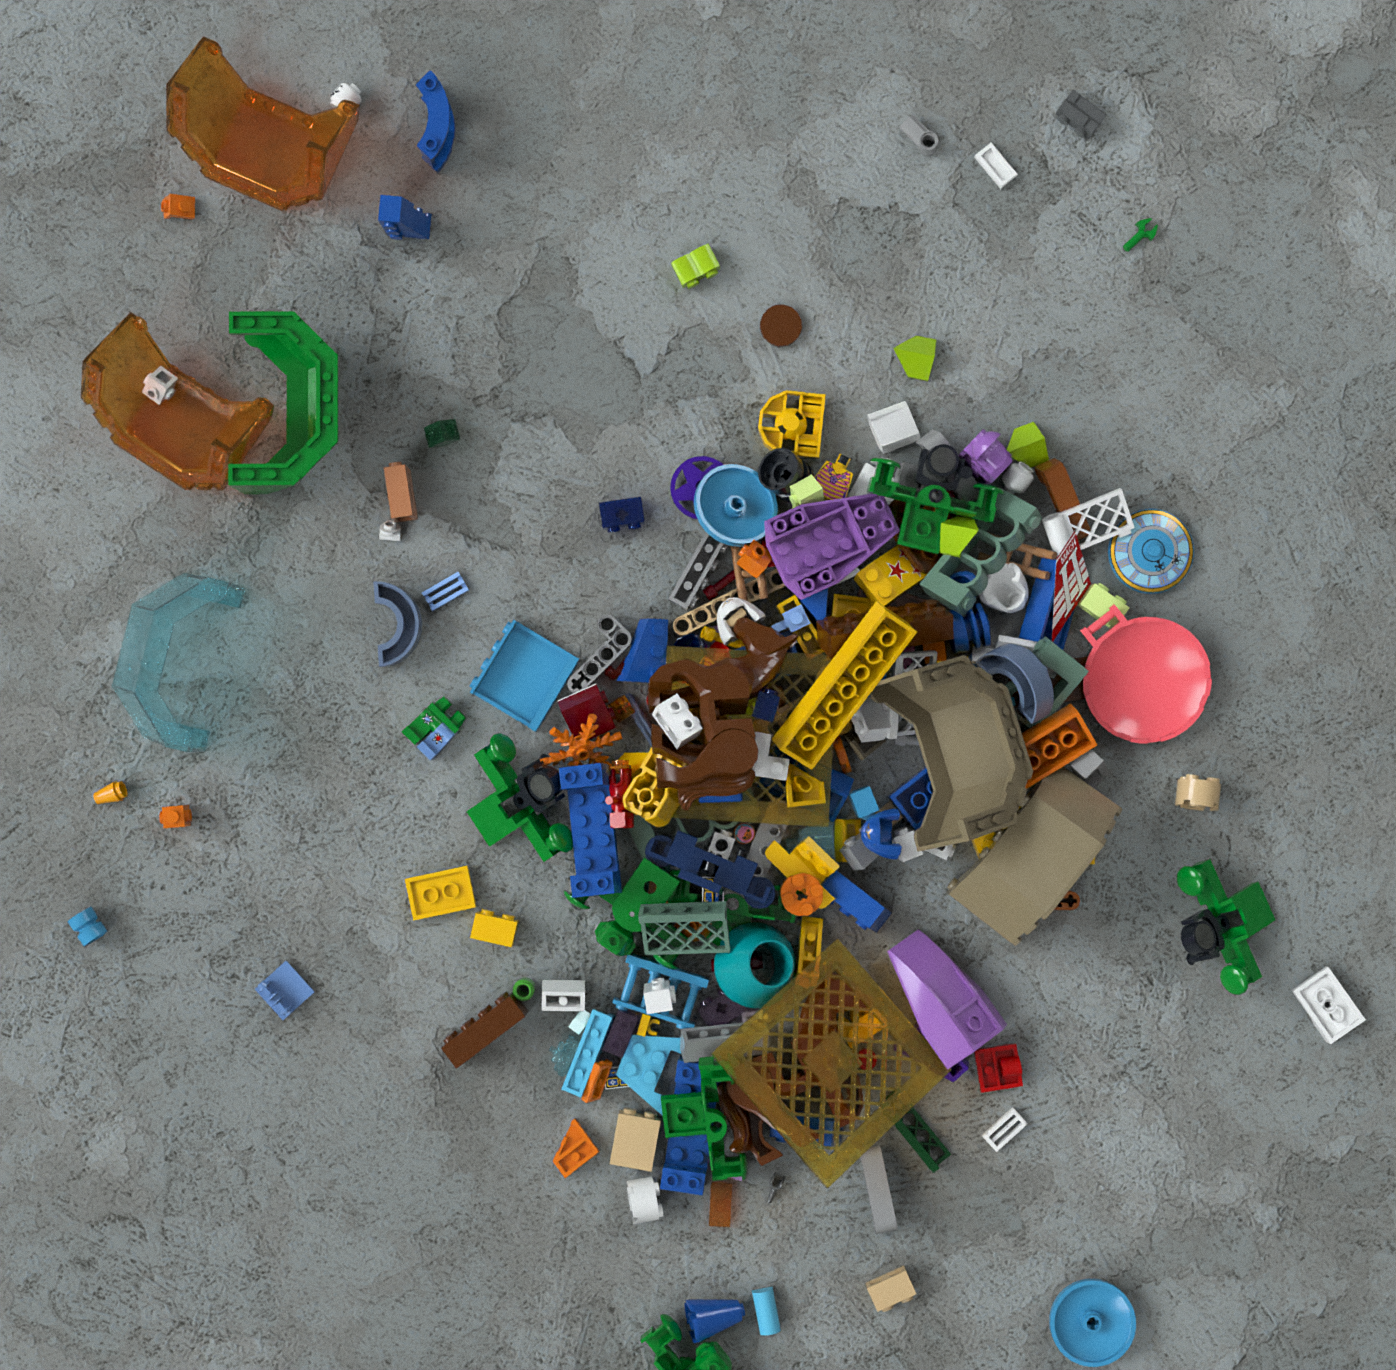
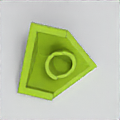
M914 336L893 348L907 377L924 381L929 380L935 357L936 339Z
M1034 422L1014 429L1007 447V451L1012 455V458L1025 463L1030 468L1049 460L1045 437Z
M954 516L942 522L940 553L960 558L963 549L979 530L975 519Z

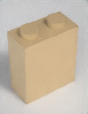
M632 1108L619 1110L610 1164L652 1172L661 1117H657V1113L645 1111V1114L636 1113V1109Z

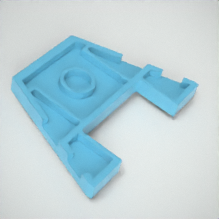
M632 1034L615 1074L663 1116L661 1106L662 1094L654 1090L670 1051L673 1050L681 1054L680 1037L645 1035L644 1037Z

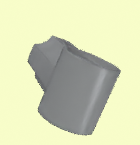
M914 115L909 116L900 126V130L918 147L922 155H933L937 150L938 136L934 132L929 131ZM926 140H930L933 142L934 145L932 147H926L924 146L923 142Z

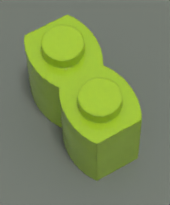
M709 243L671 262V266L682 287H688V289L700 283L699 280L704 277L710 279L716 276L720 269V265Z

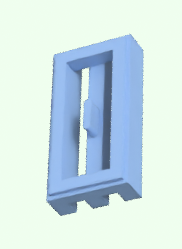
M456 572L422 592V595L425 597L431 610L435 611L466 593L469 589L460 573ZM455 579L459 580L458 582L433 595L432 597H429V594L438 590L444 585L450 583L451 581ZM462 585L463 588L437 604H433L434 600Z

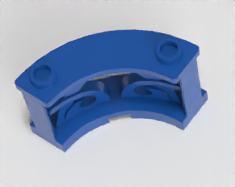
M428 71L416 84L423 95L421 99L428 108L427 127L417 147L423 155L422 159L439 173L452 152L455 138V120L443 86L432 71Z

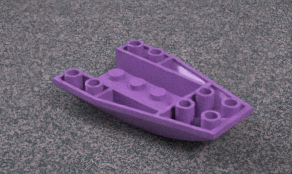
M876 494L802 504L764 521L766 547L784 585L800 600L839 583L900 531L885 497Z
M919 929L887 951L922 1034L947 1070L972 1054L1007 1026V1023L983 989Z

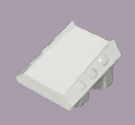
M905 401L867 415L873 436L883 454L893 452L895 449L910 445L921 439L910 409Z

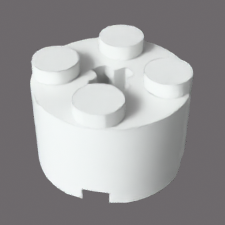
M651 1176L626 1181L630 1210L633 1213V1224L659 1220V1217H663L662 1204H660V1200H657L656 1197L660 1195L659 1184L656 1178L653 1179Z

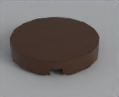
M784 304L768 308L760 321V331L764 340L776 347L793 344L799 338L802 330V321L798 312Z

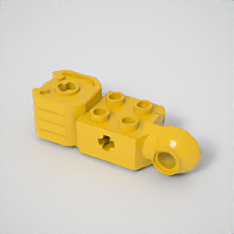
M697 708L689 709L692 715L698 718ZM651 747L640 766L642 772L633 778L623 795V804L625 809L641 816L655 827H662L670 822L680 803L678 800V789L671 787L657 788L656 758L663 759L677 767L683 766L665 756L653 754Z

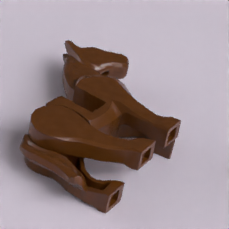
M745 617L739 618L733 626V632L745 645L747 655L738 658H725L711 666H704L689 659H682L662 665L650 677L647 689L649 713H653L657 705L678 694L681 699L687 702L689 709L697 708L698 719L703 728L700 732L702 745L687 743L681 748L676 749L663 729L651 724L652 753L665 756L683 766L677 767L663 759L656 758L657 788L671 787L678 789V800L683 810L688 811L692 803L700 797L732 796L740 794L751 787L755 778L754 770L758 759V747L755 741L756 735L752 719H719L722 715L746 714L749 700L757 697L778 674L787 651L797 643L796 640L799 636L796 633L784 637L774 628L759 624ZM675 681H684L689 685L688 687L672 690V684Z
M832 962L826 963L823 978L819 980L809 993L801 1010L797 1028L798 1035L791 1042L806 1075L802 1076L801 1073L790 1077V1082L787 1083L774 1054L770 1052L753 1058L751 1061L738 1064L736 1066L737 1078L734 1085H731V1081H722L718 1084L719 1104L733 1131L734 1140L729 1149L737 1154L750 1150L756 1156L761 1166L784 1156L782 1152L765 1141L763 1136L764 1122L791 1138L799 1147L822 1137L812 1128L801 1124L788 1115L779 1100L797 1096L818 1085L831 1108L838 1128L860 1119L859 1115L864 1105L859 1076L841 1062L842 1046L836 1014L847 1011L868 1014L874 1007L873 997L848 979L834 973ZM840 1085L844 1086L847 1090L848 1097L845 1100Z

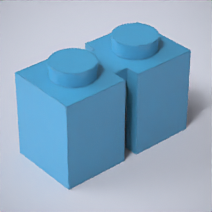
M866 785L849 792L848 797L856 817L867 820L875 815V812L879 811L870 786Z

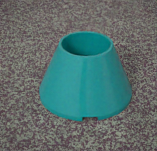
M746 923L729 931L730 953H717L714 958V972L719 987L730 1000L748 1008H763L775 1004L787 994L795 978L796 958L790 942L778 929L764 923ZM721 940L720 946L725 945V941ZM759 945L766 947L771 952L775 962L773 976L766 984L760 983L753 976L750 968L751 955Z

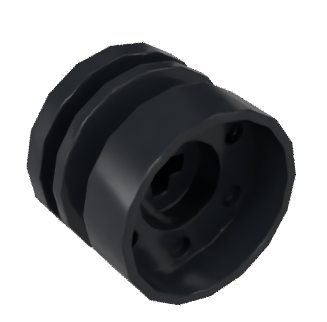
M776 448L768 452L762 459L758 470L760 483L776 496L790 502L791 485L811 474L814 477L812 467L786 448Z

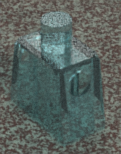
M832 821L798 829V838L786 839L787 852H790L809 836L836 862Z

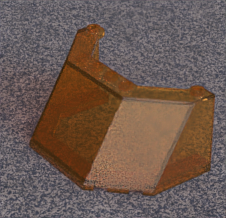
M204 36L166 84L167 132L172 138L176 137L182 144L180 148L191 161L195 160L201 167L199 171L204 177L280 211L287 210L293 205L297 207L308 204L309 201L314 199L315 201L323 199L359 119L360 105L349 100H342L337 107L310 115L249 88L224 57L220 45L216 41Z
M132 312L82 361L81 399L86 405L90 404L95 410L93 415L102 428H108L112 434L110 436L112 442L184 490H191L193 487H196L198 490L216 488L218 491H224L228 485V464L243 463L273 416L274 405L268 399L257 397L254 401H229L215 394L212 389L201 385L192 376L186 375L175 365L170 364L149 334L146 321ZM162 366L175 375L178 380L173 388L176 391L169 401L165 399L159 405L143 394L142 391L145 386L143 381L146 376Z

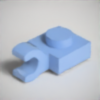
M800 604L782 613L784 620L772 625L771 628L778 632L789 628L790 632L793 633L809 625L810 621Z

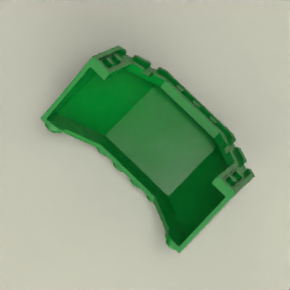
M294 311L229 312V334L245 335V341L248 345L259 348L287 376L286 444L266 464H228V485L243 494H269L295 486L338 443V354Z

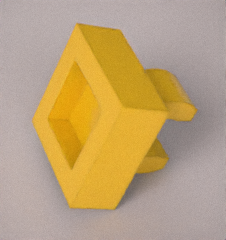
M642 1013L637 1035L645 1037L646 1031L650 1035H657V1031L652 1030L650 1025L652 1023L660 1024V1020L657 1018L650 1019L651 1015Z

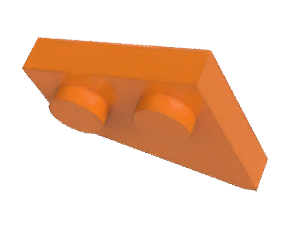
M576 1118L572 1120L566 1136H564L561 1146L553 1159V1163L564 1178H567L600 1152Z

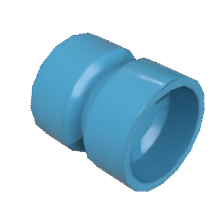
M92 906L68 921L72 930L79 931L78 939L84 947L108 932L101 921L96 922L97 914Z

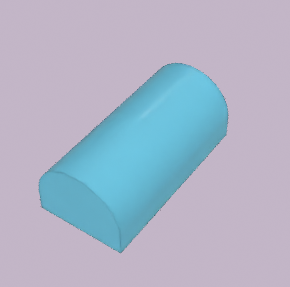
M773 1286L752 1290L760 1335H772L780 1332L781 1327Z

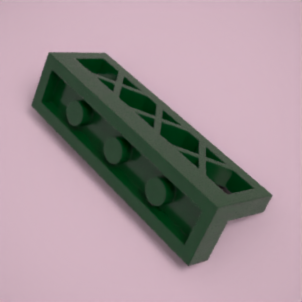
M897 1087L879 1101L878 1105L932 1173H935L939 1169L938 1165L948 1158L951 1153ZM895 1095H898L902 1099L901 1109L892 1108L888 1101ZM905 1104L910 1110L904 1109ZM904 1113L914 1114L915 1126L906 1125L903 1122ZM917 1129L927 1130L929 1133L928 1142L919 1141L916 1138ZM931 1138H933L936 1143H932ZM931 1146L940 1147L944 1151L936 1160L930 1155Z

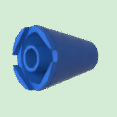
M688 1299L684 1303L687 1325L689 1324L690 1329L693 1330L689 1331L694 1344L741 1322L742 1316H745L743 1303H739L738 1300Z

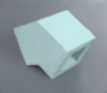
M586 1010L579 1011L568 1027L579 1035L587 1025L591 1014Z

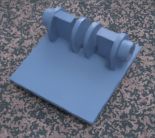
M287 960L255 988L257 993L282 1020L287 1018L315 992Z

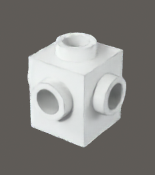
M160 366L153 373H149L143 381L145 386L142 393L160 405L165 399L169 401L176 391L173 388L178 378Z

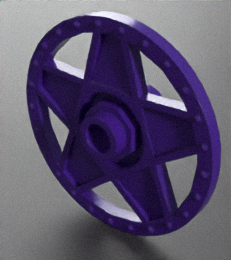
M706 456L693 457L684 461L674 472L670 485L671 496L676 507L686 516L697 519L696 514L686 510L679 501H693L694 505V495L698 484L709 471L723 465L720 461ZM705 461L713 464L702 472L692 463ZM681 470H683L687 483L675 490L676 479Z

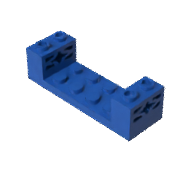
M595 763L559 768L561 790H567L574 849L576 875L570 876L572 898L622 893L615 828H610V813L614 811L611 805L605 802L606 797L610 796L609 764Z
M679 1056L674 1094L701 1092L699 1061L684 1063L683 1057ZM716 1102L709 1103V1108L715 1109ZM707 1134L668 1138L660 1189L703 1195L709 1158Z

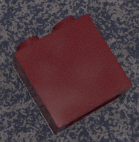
M597 684L558 700L561 713L574 737L579 736V732H583L581 724H587L589 714L597 716L594 725H599L593 732L596 734L589 739L616 728L613 721L617 719L612 707H607L608 698L604 690L600 692Z

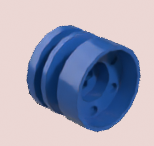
M980 603L974 604V613L971 608L964 617L954 610H949L953 615L954 639L949 640L954 654L969 651V641H972L976 649L980 648V639L984 647L991 646L989 620Z

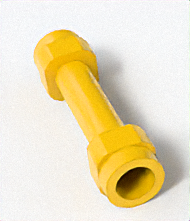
M709 626L702 628L701 638L710 642L715 640L723 643L720 634L714 628ZM741 640L728 644V646L736 649L745 646Z

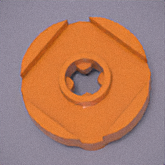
M803 872L797 873L783 881L780 887L781 902L784 908L791 914L809 916L820 907L823 900V888L812 875ZM806 889L805 894L807 897L798 900L796 891Z

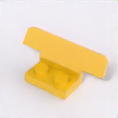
M809 836L801 841L790 853L783 849L775 840L765 850L766 858L786 877L802 872L808 873L815 877L820 885L826 877L840 867ZM823 886V900L819 907L820 909L825 908L835 899ZM802 889L801 892L806 895V889Z

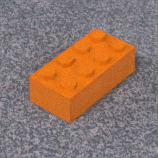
M1068 704L1022 733L1033 769L1032 777L1027 780L1025 788L1028 789L1097 746L1080 713L1072 704Z

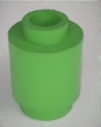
M520 978L513 986V995L520 1001L529 1000L535 992V983L530 978ZM526 985L528 986L529 990L524 992L522 991L521 986Z

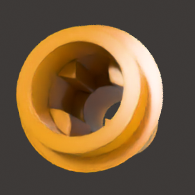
M114 781L94 792L93 797L97 804L123 801L127 797L128 792L122 781Z

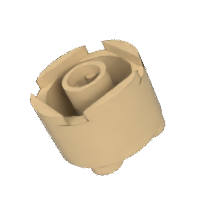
M1187 774L1186 777H1180L1177 782L1175 806L1180 805L1181 808L1204 811L1206 807H1210V811H1218L1221 791L1220 779L1209 777L1207 780H1200L1199 776Z

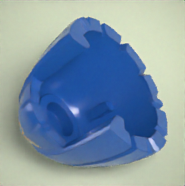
M888 809L879 812L867 819L861 829L863 844L870 851L884 858L897 860L901 853L902 846L900 844H892V833H890L892 831V821L899 820V810Z

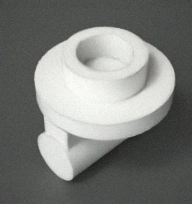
M388 520L380 525L379 540L401 541V526L398 523Z

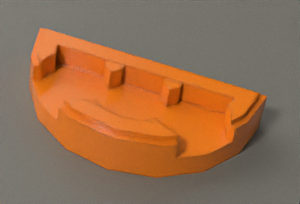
M837 736L832 744L843 774H848L852 772L841 738Z

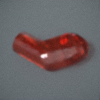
M625 658L616 669L612 666L606 669L604 675L609 677V680L614 681L621 675Z

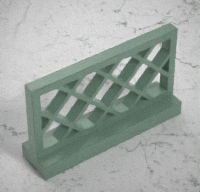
M726 901L640 905L638 919L639 923H641L645 955L730 953ZM712 921H722L723 925L717 930L710 923ZM669 922H676L681 926L674 931L667 924ZM690 922H699L702 926L695 930L688 924ZM646 923H655L659 927L653 932L646 926ZM684 928L692 934L687 940L679 935ZM705 928L714 933L709 939L700 934ZM662 929L671 935L667 940L657 935ZM718 936L725 941V945L717 946L712 941ZM697 937L704 944L702 946H694L690 942ZM653 938L661 944L658 948H649V942ZM676 938L683 944L680 947H674L669 943Z

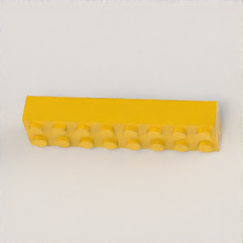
M876 601L772 738L779 750L812 770L916 635L917 631L904 619Z

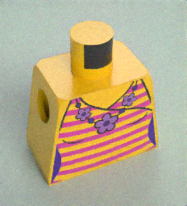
M839 454L835 464L826 461L814 477L823 488L824 500L847 497L853 476L852 472L846 470L851 460L850 458Z

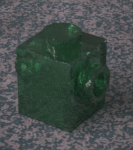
M455 419L439 420L424 427L429 448L447 446L460 440Z

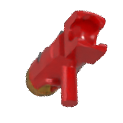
M612 760V766H610V796H607L605 799L606 804L611 805L612 810H614V812L610 813V828L634 827V814L625 809L623 804V795L632 782L631 765H629V760Z

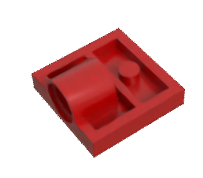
M1016 1043L979 1048L974 1051L981 1093L1023 1086L1022 1066Z

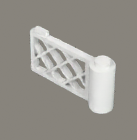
M1121 488L1063 512L1050 514L1042 519L1052 551L1057 552V556L1073 534L1072 527L1076 528V535H1078L1079 531L1089 534L1086 541L1079 544L1081 550L1116 535L1121 538L1131 534V529L1135 528ZM1118 495L1120 503L1117 509L1108 507L1110 499ZM1095 504L1101 506L1097 518L1088 515L1091 506ZM1105 509L1115 512L1110 523L1101 520ZM1076 512L1082 515L1077 526L1071 524L1068 517ZM1119 514L1125 516L1127 525L1120 528L1114 526ZM1086 517L1095 520L1090 531L1081 528ZM1099 522L1108 526L1105 534L1101 536L1094 534Z

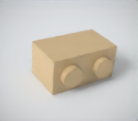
M904 1266L865 1283L877 1312L881 1310L882 1312L888 1311L894 1307V1304L908 1302L916 1295Z

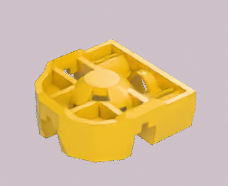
M786 390L770 397L759 414L758 431L764 446L772 451L776 448H782L783 439L795 440L794 451L792 452L798 457L819 459L826 394ZM787 395L799 396L798 409L786 408ZM762 418H775L774 427L762 426ZM806 418L814 419L812 435L805 434L807 429ZM783 425V427L786 429L785 434H783L778 427Z

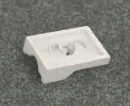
M1327 966L1291 990L1312 1019L1314 1026L1326 1043L1332 1044L1366 1020ZM1325 1002L1330 1003L1328 1008L1325 1007Z

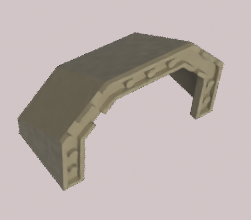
M965 655L880 680L870 693V697L875 703L885 704L914 726L931 781L933 794L921 828H918L914 833V841L918 852L970 841L1016 824L1018 808L1023 804L1027 792L1025 786L1033 773L1008 688L1002 683L998 684L992 679L993 676L981 667H975L971 664V660Z
M1062 767L1034 785L1029 796H1025L1023 804L1017 811L1018 819L1016 824L1003 830H998L992 838L994 842L989 848L986 846L979 854L980 859L958 879L954 877L947 886L949 890L946 893L1004 939L1016 946L1021 942L1022 938L1020 936L1023 933L1028 935L1038 926V919L1042 918L1045 920L1053 912L1105 845L1107 839L1104 838L1105 833L1109 835L1116 823L1113 819L1114 816L1118 817L1123 809Z

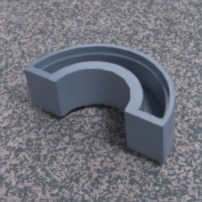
M373 582L375 603L391 608L397 619V630L393 638L384 644L378 645L379 667H389L402 662L415 650L422 633V618L417 604L404 590L386 582Z
M1004 644L984 654L975 662L991 676L1001 673L1013 681L1020 696L1018 710L1031 724L1049 715L1054 703L1052 682L1048 675V669L1031 650L1016 644Z

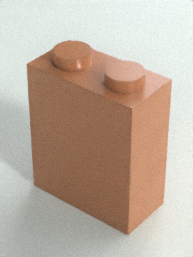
M401 462L389 463V467H384L391 519L397 523L418 520L411 470L405 464L402 465Z

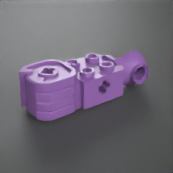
M983 429L958 455L959 458L965 459L966 466L972 469V476L975 479L980 477L979 483L991 484L1013 462L1010 458L1012 455L997 440L1001 435L998 432H986Z

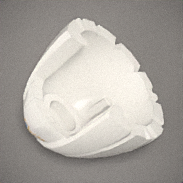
M1006 563L1000 571L988 575V585L979 595V598L985 605L998 611L1014 613L1022 610L1029 597L1028 586L1023 572L1016 564L1009 563L1008 565Z
M735 597L727 599L720 605L717 612V626L724 645H728L738 639L726 621L741 607L747 613L748 619L757 623H761L766 618V615L758 607L744 599Z

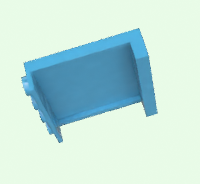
M513 620L512 623L508 622L504 627L502 633L505 635L502 640H497L493 645L491 651L494 653L491 658H486L480 669L483 671L480 676H475L469 686L472 688L470 693L537 732L580 659Z

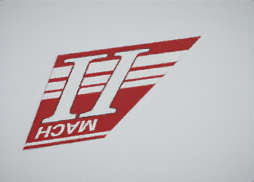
M1075 531L1056 558L1052 642L1091 585Z

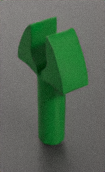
M1152 218L1140 220L1135 224L1138 227V232L1123 245V249L1126 252H1129L1143 238H1148L1150 241L1153 240L1158 224L1151 231H1144L1145 225Z

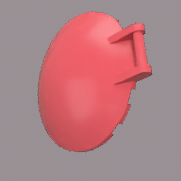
M1113 604L1109 607L1110 610L1089 627H1084L1080 630L1093 647L1085 664V668L1089 672L1083 678V691L1087 705L1099 724L1116 737L1140 744L1163 742L1172 739L1193 725L1204 710L1212 685L1208 656L1199 640L1183 626L1158 617H1138L1127 620ZM1116 617L1119 622L1097 640L1092 636L1097 630Z

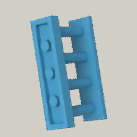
M633 953L627 955L625 962L629 963L628 967H630L621 998L614 997L612 1003L616 1004L615 1008L623 1011H628L629 1008L647 1014L644 996L641 1005L629 1001L638 970L640 971L641 968L649 970L650 977L648 983H652L653 979L661 977V974L669 976L670 986L674 985L675 993L678 984H681L682 981L690 983L689 986L691 987L681 1018L670 1015V1011L648 1015L676 1023V1027L679 1029L694 1028L695 1022L689 1021L698 991L702 987L707 988L709 978L680 968L671 970L655 960Z

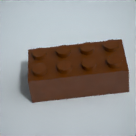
M507 991L495 1001L496 1005L491 1007L489 1004L477 1014L479 1017L476 1020L473 1017L460 1027L461 1031L459 1033L455 1030L443 1040L445 1044L441 1049L456 1069L527 1015L529 1011L520 1000L515 998L513 992L510 994Z

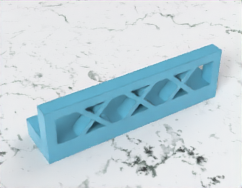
M596 1009L592 1010L561 1090L578 1097L583 1096L593 1065L599 1060L616 1015L612 1013L606 1014Z

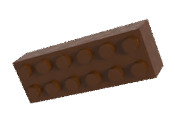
M929 599L925 603H907L901 607H886L908 622L917 631L906 647L954 639L953 615L937 600ZM869 610L859 614L847 613L841 617L828 616L824 620L817 621V644L831 660Z

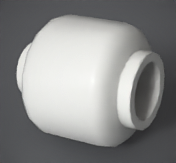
M341 83L331 93L330 99L332 102L330 104L339 114L351 115L362 102L359 95L361 91L353 83L350 85Z
M1023 462L1011 464L1002 476V481L1005 484L1004 489L1011 494L1024 493L1034 480L1033 470Z

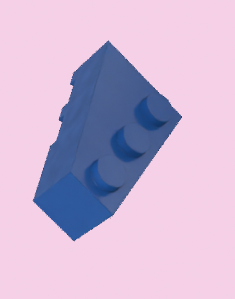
M380 195L378 221L387 236L395 240H402L403 237L429 239L432 214L423 213V209L417 207V210L414 209V204L401 196Z

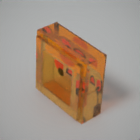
M625 695L620 696L607 705L609 708L612 707L618 723L635 713Z

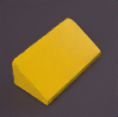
M835 819L834 861L847 862L840 849L845 846L844 842L848 838L860 833L861 819Z

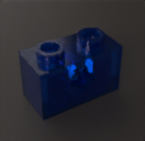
M641 497L599 503L603 530H608V533L618 532L620 527L627 526L629 530L639 529L641 524H645ZM621 510H624V513L629 515L625 516L623 521H621L620 517H616V515L620 514Z
M766 688L764 692L759 691L752 716L774 723L782 699L778 697L779 692Z

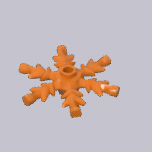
M589 714L587 724H581L583 732H579L580 735L576 737L573 734L569 737L567 729L562 733L556 727H553L549 731L552 736L557 737L553 742L562 743L560 746H569V749L567 751L559 750L560 753L550 752L549 755L551 757L540 759V761L544 762L542 767L552 762V766H556L561 760L564 763L567 757H572L573 760L567 764L569 767L583 765L581 761H586L589 758V764L592 762L593 764H609L610 771L612 764L605 761L609 756L601 755L602 752L594 753L593 750L596 747L603 749V745L613 746L612 741L623 739L621 732H616L611 736L610 732H607L601 739L598 736L595 741H590L589 738L596 734L593 732L599 726L597 724L594 725L597 719L595 714Z

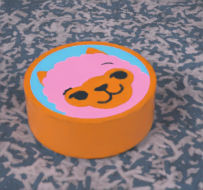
M744 822L735 827L734 837L739 843L747 844L754 839L755 830L752 825Z

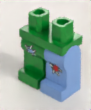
M442 697L437 702H432L410 725L401 731L414 745H418L417 748L429 760L435 759L462 729L461 726L466 720V716L459 710L452 717L446 713L453 705L446 697ZM432 731V733L424 741H422Z

